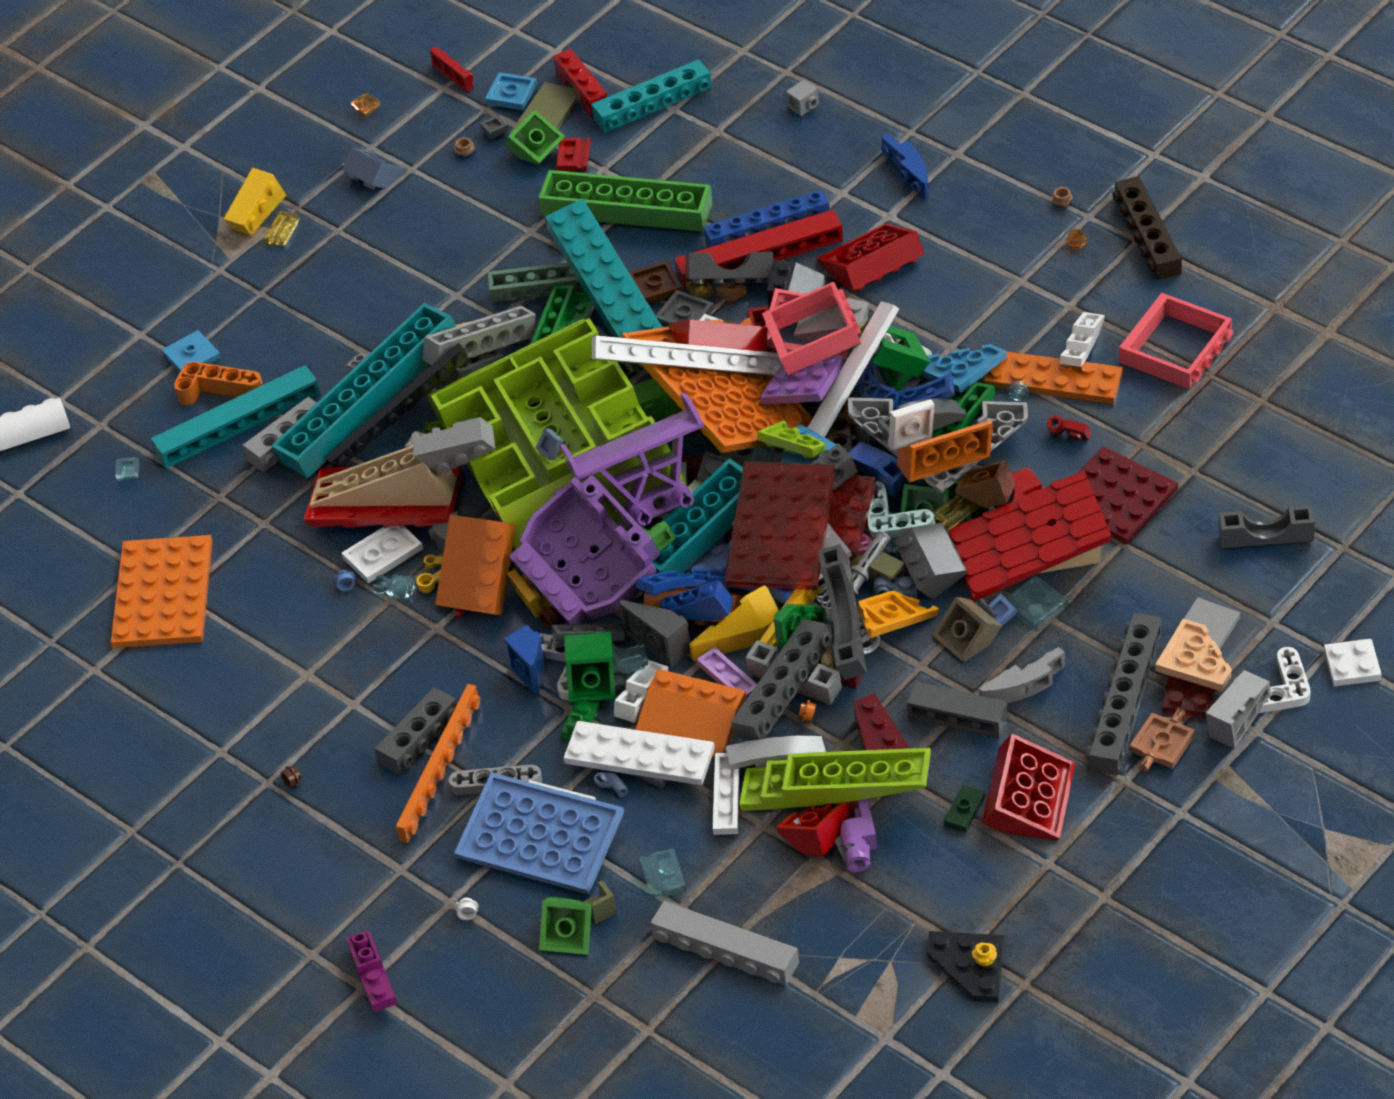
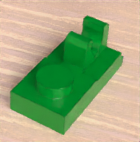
M593 701L575 702L561 731V739L570 741L577 721L593 723L600 709L599 703Z

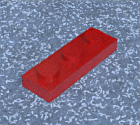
M435 46L429 50L432 65L465 92L469 93L474 90L473 75L469 70H465L456 60L451 59L445 51H441L438 47Z

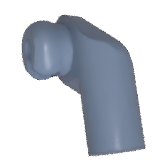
M599 772L594 776V782L598 787L614 789L619 797H623L628 793V788L615 773Z

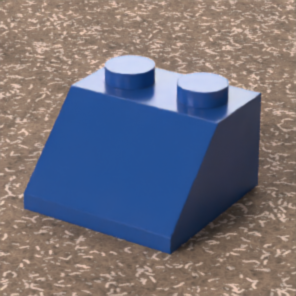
M526 625L504 638L510 670L537 696L540 694L546 669L544 658L546 656L541 646V643H543L542 637L537 631H533Z

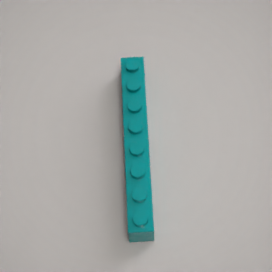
M304 365L152 437L151 441L154 452L167 469L294 408L307 397L313 399L320 396L317 379Z

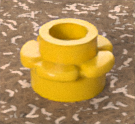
M978 943L975 949L972 950V957L981 966L991 965L997 957L996 948L991 943Z

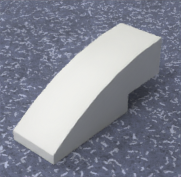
M647 660L626 681V689L615 699L614 716L635 723L639 719L649 685L657 670L668 671V666Z

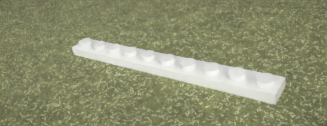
M606 336L592 337V359L767 376H774L782 365L778 353Z

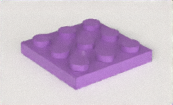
M833 355L790 375H787L782 364L761 395L762 403L781 404L822 401L845 364L844 356Z

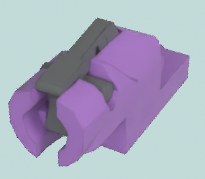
M868 799L858 800V808H854L855 818L842 822L840 836L835 839V845L843 863L850 872H861L870 867V850L877 849L876 833Z

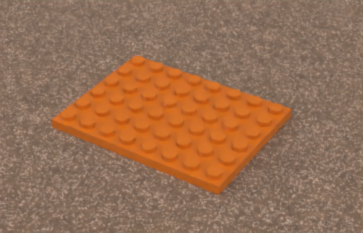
M721 319L710 320L711 322L724 323ZM669 327L623 333L621 338L676 343ZM640 364L683 411L686 409L680 394L684 392L687 394L704 424V427L700 428V430L721 453L766 445L765 442L757 440V431L778 422H787V427L790 429L800 424L808 428L813 419L800 403H762L760 397L774 376Z

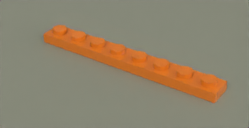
M467 684L396 824V831L400 842L408 843L411 836L416 833L418 822L421 816L423 817L426 814L430 798L435 796L439 780L444 778L448 762L453 760L457 744L460 745L462 742L465 728L470 726L474 710L479 708L481 698L478 696L476 685Z

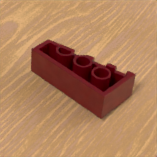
M875 693L853 701L855 723L863 750L910 749Z

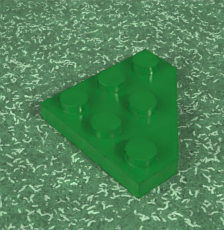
M787 603L781 611H778L773 619L778 650H782L803 619L827 624L825 608L816 604Z

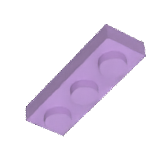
M716 647L697 658V665L718 684L745 690L746 699L757 685Z

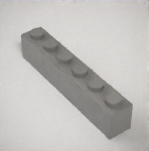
M663 901L650 923L652 936L659 942L675 945L684 951L689 950L700 954L706 959L711 958L722 962L728 967L733 966L744 970L748 974L764 977L773 983L778 982L787 985L799 964L798 948L666 901Z

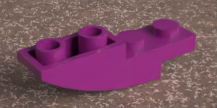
M370 931L347 937L346 941L373 1012L397 1005L396 996Z

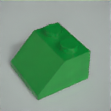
M904 484L901 513L928 509L933 512L935 524L942 523L946 528L951 513L953 489L947 488L940 494L932 486ZM899 522V527H905L908 522Z

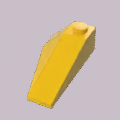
M765 585L743 597L738 608L732 613L730 612L728 616H725L717 626H709L689 644L691 659L694 662L714 647L722 654L751 647L755 644L756 640H761L773 622L775 614L779 611Z

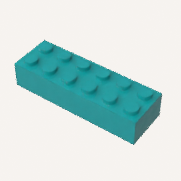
M729 458L691 494L694 497L692 506L687 504L688 508L679 506L673 510L663 521L669 525L676 539L660 551V555L653 561L657 569L656 574L667 571H677L678 574H683L732 528L731 523L766 496L758 478Z

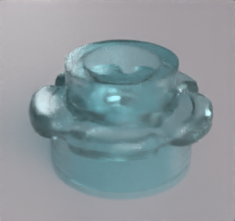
M1014 381L1010 384L1007 392L1013 400L1021 401L1028 397L1029 389L1025 382Z

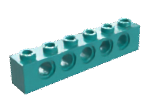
M699 59L592 103L593 119L604 133L711 89L710 72Z

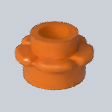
M807 700V704H801L798 717H802V722L812 721L816 704L810 703V700Z

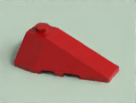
M858 800L806 806L807 810L799 815L794 812L787 816L776 827V830L802 854L814 855L815 857L823 856L835 845V839L840 836L842 822L850 818L858 804Z

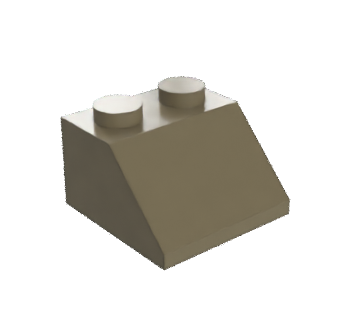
M955 597L932 636L962 662H966L991 645L1002 625L973 600Z

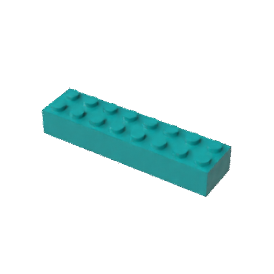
M583 198L545 216L547 230L613 337L621 338L623 333L663 328Z

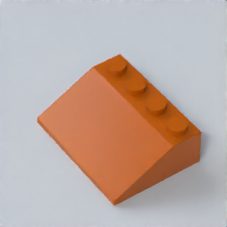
M450 515L435 605L502 615L508 580L507 573H509L511 561L509 556L512 554L516 525Z
M658 669L649 685L635 730L714 742L715 749L711 759L715 760V753H726L725 746L730 745L736 733L731 721L747 700L746 691Z

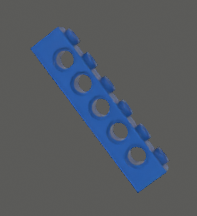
M819 190L703 226L705 245L709 248L829 211V201L823 191Z

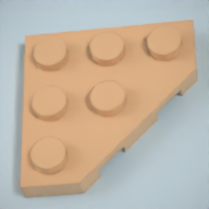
M1182 619L1155 664V671L1219 691H1223L1232 671L1229 664L1225 663L1222 658V653L1215 641L1211 640L1206 626L1186 619Z

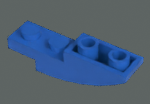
M889 134L882 136L881 151L885 157H888L900 168L899 176L901 180L908 183L916 193H919L925 199L929 198L928 173L918 151L908 141L900 144Z

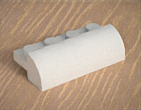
M50 398L36 406L28 405L20 411L4 413L0 417V451L71 428L61 399Z

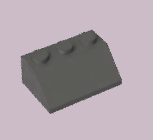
M942 523L911 527L894 541L917 589L932 600L968 573Z

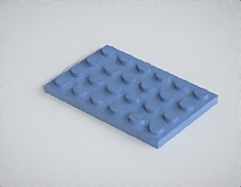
M491 772L454 855L461 860L589 895L623 817L624 809L616 805Z

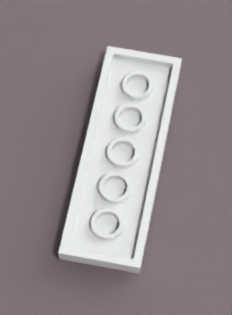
M577 721L564 755L565 764L703 785L715 746L714 742Z

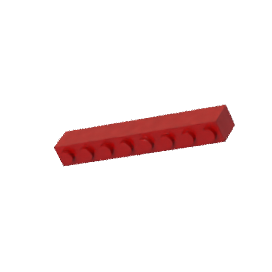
M829 210L693 253H710L718 266L728 270L738 268L746 259L747 254L751 252H773V262L843 241L842 224L834 210ZM685 255L674 258L676 275L684 290L712 281V279H704L702 284H691V280H685Z

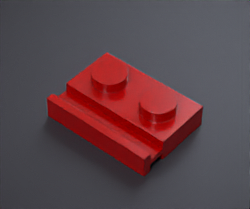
M564 138L559 144L557 171L578 172V169L587 171L591 145L590 138H587V140Z

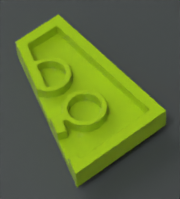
M785 421L757 431V440L765 442L767 446L781 447L786 452L802 454L804 458H815L817 455L824 453L826 449V443L811 435H801L800 429L796 427L788 428V423Z

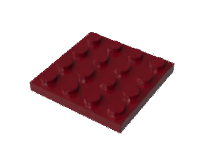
M1104 446L1079 471H1085L1111 537L1126 545L1178 490L1177 482Z

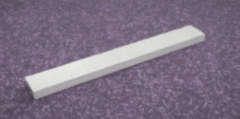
M880 302L859 338L861 343L855 345L810 422L808 429L825 438L899 311L898 307L893 304Z

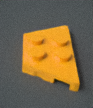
M894 590L858 601L857 605L858 614L870 638L937 617L939 608L932 606L927 609L919 606L920 600L907 597Z

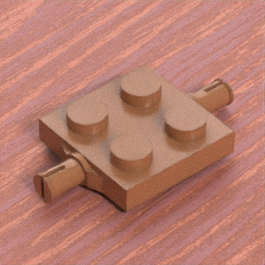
M1178 708L1172 718L1151 713L1130 744V752L1144 757L1141 764H1139L1141 771L1144 769V772H1147L1153 762L1171 769L1175 767L1195 737V730L1181 723V720L1186 715L1183 709Z

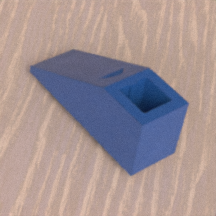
M863 442L858 443L848 452L852 456L855 466L873 481L882 482L885 485L886 492L892 497L904 488V484L909 483L898 468L897 459L894 456Z
M717 580L712 583H705L691 590H685L673 596H667L661 599L659 608L671 610L678 616H683L686 620L713 621L730 614L734 599L722 583Z

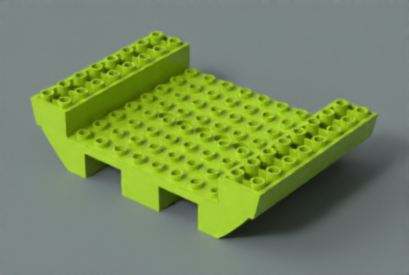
M590 318L575 322L427 395L430 406L444 430L453 428L454 423L479 417L493 427L495 450L466 464L499 521L516 525L513 551L522 545L520 539L531 516L553 497L554 492L558 488L565 487L575 477L568 469L561 449L555 460H548L536 449L544 428L556 431V434L564 440L563 444L568 448L572 457H575L656 423L652 416L647 417L640 407L634 388L618 362L592 359V337L599 336V333ZM533 403H539L535 407H530ZM542 417H548L544 421H539ZM664 443L643 453L648 462L671 451L668 444ZM636 455L605 468V470L613 477L639 466L640 463ZM671 464L658 470L670 476ZM600 471L591 474L624 508L628 498ZM648 473L642 493L662 485L666 481ZM680 473V480L687 486L684 477ZM589 475V476H587V477H584V478L580 479L579 481H580L581 483H583V482H584L585 480H587L591 475ZM634 480L622 485L629 493ZM662 497L655 498L653 505H658L662 501ZM604 500L599 502L616 524L622 520Z

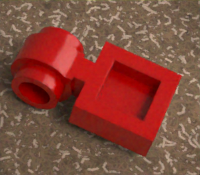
M1057 415L1050 417L1047 421V428L1053 435H1060L1066 431L1069 434L1068 436L1075 440H1081V438L1089 440L1091 430L1087 424L1070 419L1063 420Z

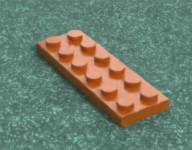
M1006 351L1007 358L986 373L984 377V384L994 385V388L1114 404L1123 375V367L1084 362L1082 367L1060 364V358Z

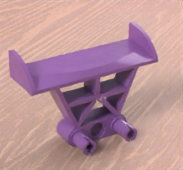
M685 392L680 395L686 410L575 457H572L565 444L560 445L568 469L578 480L600 471L628 498L624 509L636 522L644 526L646 525L645 522L650 524L652 518L679 506L688 508L687 504L692 506L694 503V497L691 495L690 489L680 480L683 435L704 427V424ZM673 440L672 452L651 461H646L643 452ZM636 455L640 463L639 466L613 477L605 470V468ZM671 464L670 476L658 470ZM648 473L666 481V483L642 493ZM634 480L629 493L622 485ZM662 497V501L658 505H653L655 498Z

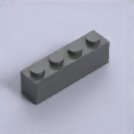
M915 682L907 701L908 718L997 738L1000 737L1008 717L1007 701L984 697L974 693L961 692L951 688L938 687L928 683Z

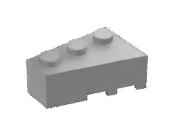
M480 417L454 423L453 428L440 430L439 427L433 428L432 433L420 435L419 432L412 433L414 457L439 475L495 450L493 427Z

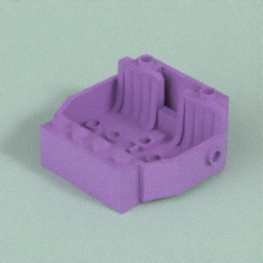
M591 475L583 483L574 477L565 487L558 488L554 492L553 497L531 516L520 539L522 545L509 557L521 573L526 576L568 624H583L588 618L593 620L617 612L620 609V601H630L639 593L641 589L636 588L637 579L656 574L657 569L653 561L660 555V552L653 539L602 484ZM604 500L622 520L616 524L599 502ZM634 535H637L640 538L636 542L632 541V537ZM594 547L599 548L597 553H591V550ZM560 562L566 563L563 568L558 567ZM575 578H580L578 584H573Z

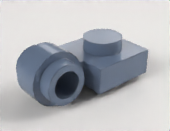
M878 576L873 583V592L876 596L894 590L918 600L917 587L911 576L895 577L894 583H891V580L884 576Z

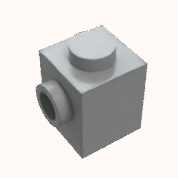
M802 80L786 91L787 107L800 116L819 105L817 87L806 80Z

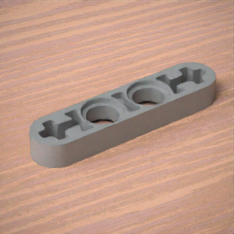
M536 765L461 770L449 776L450 789L457 795L482 793L485 784L478 783V780L484 777L488 778L491 772L504 776L510 775L515 779H518V776H520L521 780L526 782L531 780L542 783L541 770Z

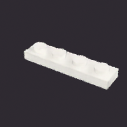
M715 753L713 835L738 834L739 768L731 770L727 753Z

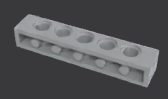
M519 306L425 336L422 360L433 365L457 343L465 349L469 358H474L477 355L532 338L536 314L523 306Z

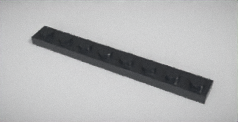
M459 343L453 346L325 457L331 467H345L351 458L357 453H361L372 440L380 437L387 427L395 424L399 417L407 410H411L423 396L430 394L437 384L445 381L451 372L461 367L466 359L469 358L465 349Z

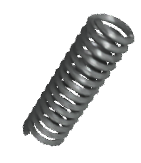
M980 599L982 604L978 603V605L990 616L992 614L997 616V613L983 599Z

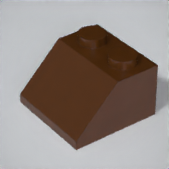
M1004 460L968 470L962 475L955 491L956 494L984 508H998L1007 503L1015 482L1008 464Z

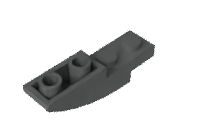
M940 398L931 399L934 403L932 431L967 418V414L956 401ZM930 399L918 400V401L910 402V403H907V404L898 406V409H901V408H904V407H907V406H911V405H914V404H917V403H920V402H923V401H927V400H930ZM890 416L878 420V428L888 440Z

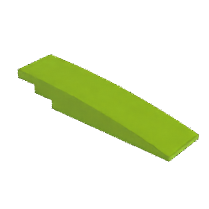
M912 748L788 753L787 760L767 761L766 767L746 768L739 805L741 811L796 808L863 800L926 788L931 749Z

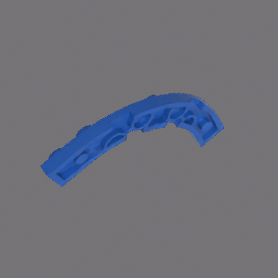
M869 360L854 386L863 398L893 399V411L898 410V406L910 402L937 398L947 399L954 395L953 378L949 374L917 387L896 391L894 388L880 384L877 381L871 360Z
M691 569L690 574H678L677 571L661 572L638 578L636 588L645 591L648 595H658L659 592L673 591L675 588L702 586L705 583H712L717 580L724 587L752 592L765 585L772 598L781 604H785L795 590L793 586L758 576L757 579L744 578L741 572L709 569Z

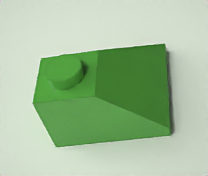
M534 109L508 136L504 146L519 159L539 165L565 138V135Z
M548 897L543 900L539 950L588 955L592 905L566 898Z

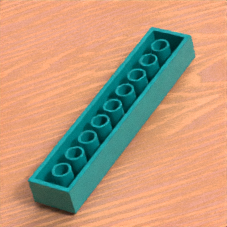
M424 302L271 445L281 463L306 478L314 474L327 461L325 457L391 401L429 365L422 360L425 336L456 327L453 318Z

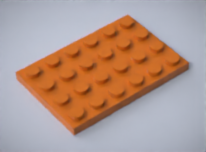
M211 535L123 541L111 636L112 648L203 642L213 543Z

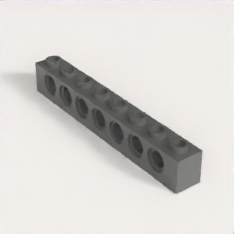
M1134 612L1131 621L1126 623V638L1121 639L1119 648L1121 655L1115 658L1114 670L1116 671L1115 674H1110L1108 683L1110 690L1104 693V709L1099 710L1097 717L1099 725L1098 728L1094 727L1093 744L1092 746L1088 745L1086 760H1089V767L1092 771L1113 775L1119 774L1161 635V617Z

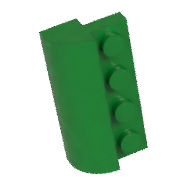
M554 285L531 344L575 322L591 318L594 305L586 292H576L574 285Z
M975 382L961 393L954 391V395L948 399L956 401L967 414V418L933 430L932 438L972 426L981 415L982 401H992L995 398L994 385Z

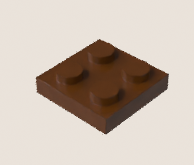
M668 260L629 272L648 304L671 297L676 290L682 292V286Z

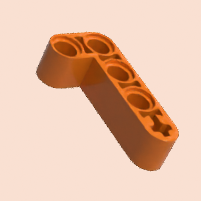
M200 362L185 364L174 383L177 398L181 405L195 403L201 392L237 398L263 385L261 375L256 371Z

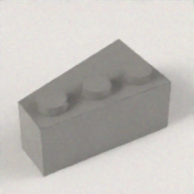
M1245 670L1236 677L1233 683L1206 712L1210 738L1235 749L1271 695L1270 682Z

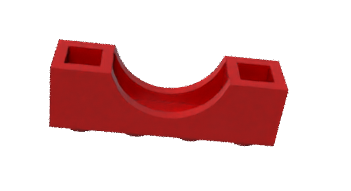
M572 49L553 55L556 75L564 85L568 83L573 85L583 109L592 119L591 104L606 98L607 92Z

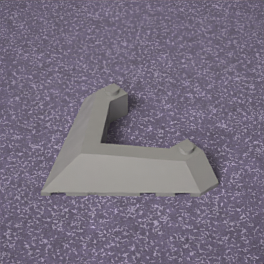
M848 398V416L898 457V449L891 450L889 448L888 439L878 428V420L890 416V412L893 411V399ZM982 401L981 418L977 420L976 424L990 420L993 422L991 451L1028 421L1027 402ZM979 461L923 479L941 494Z

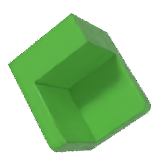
M665 521L658 522L650 530L645 529L639 524L653 539L659 552L676 539Z

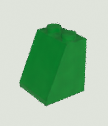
M611 632L564 635L569 703L616 699Z

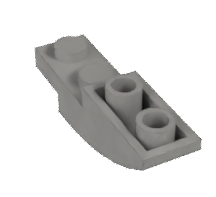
M1057 647L1053 651L1044 654L1042 658L1034 663L1028 664L1023 670L1014 665L1010 669L1004 670L991 681L985 682L979 688V695L1011 703L1037 694L1052 686L1053 675L1065 668V652Z

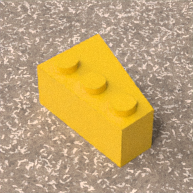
M252 168L226 213L224 220L230 229L251 236L284 199L286 193L273 174Z

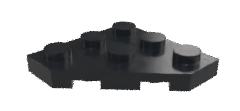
M929 931L927 957L933 963L936 962L943 969L944 974L956 985L959 984L972 1001L999 1003L1005 942L1004 935ZM978 943H991L995 946L997 957L991 965L981 966L972 957V950L975 949Z

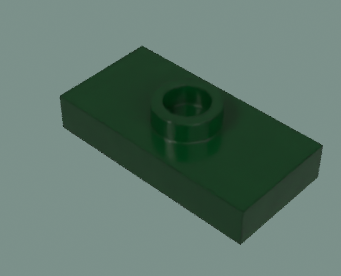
M962 785L943 820L944 826L967 832L985 798V792Z

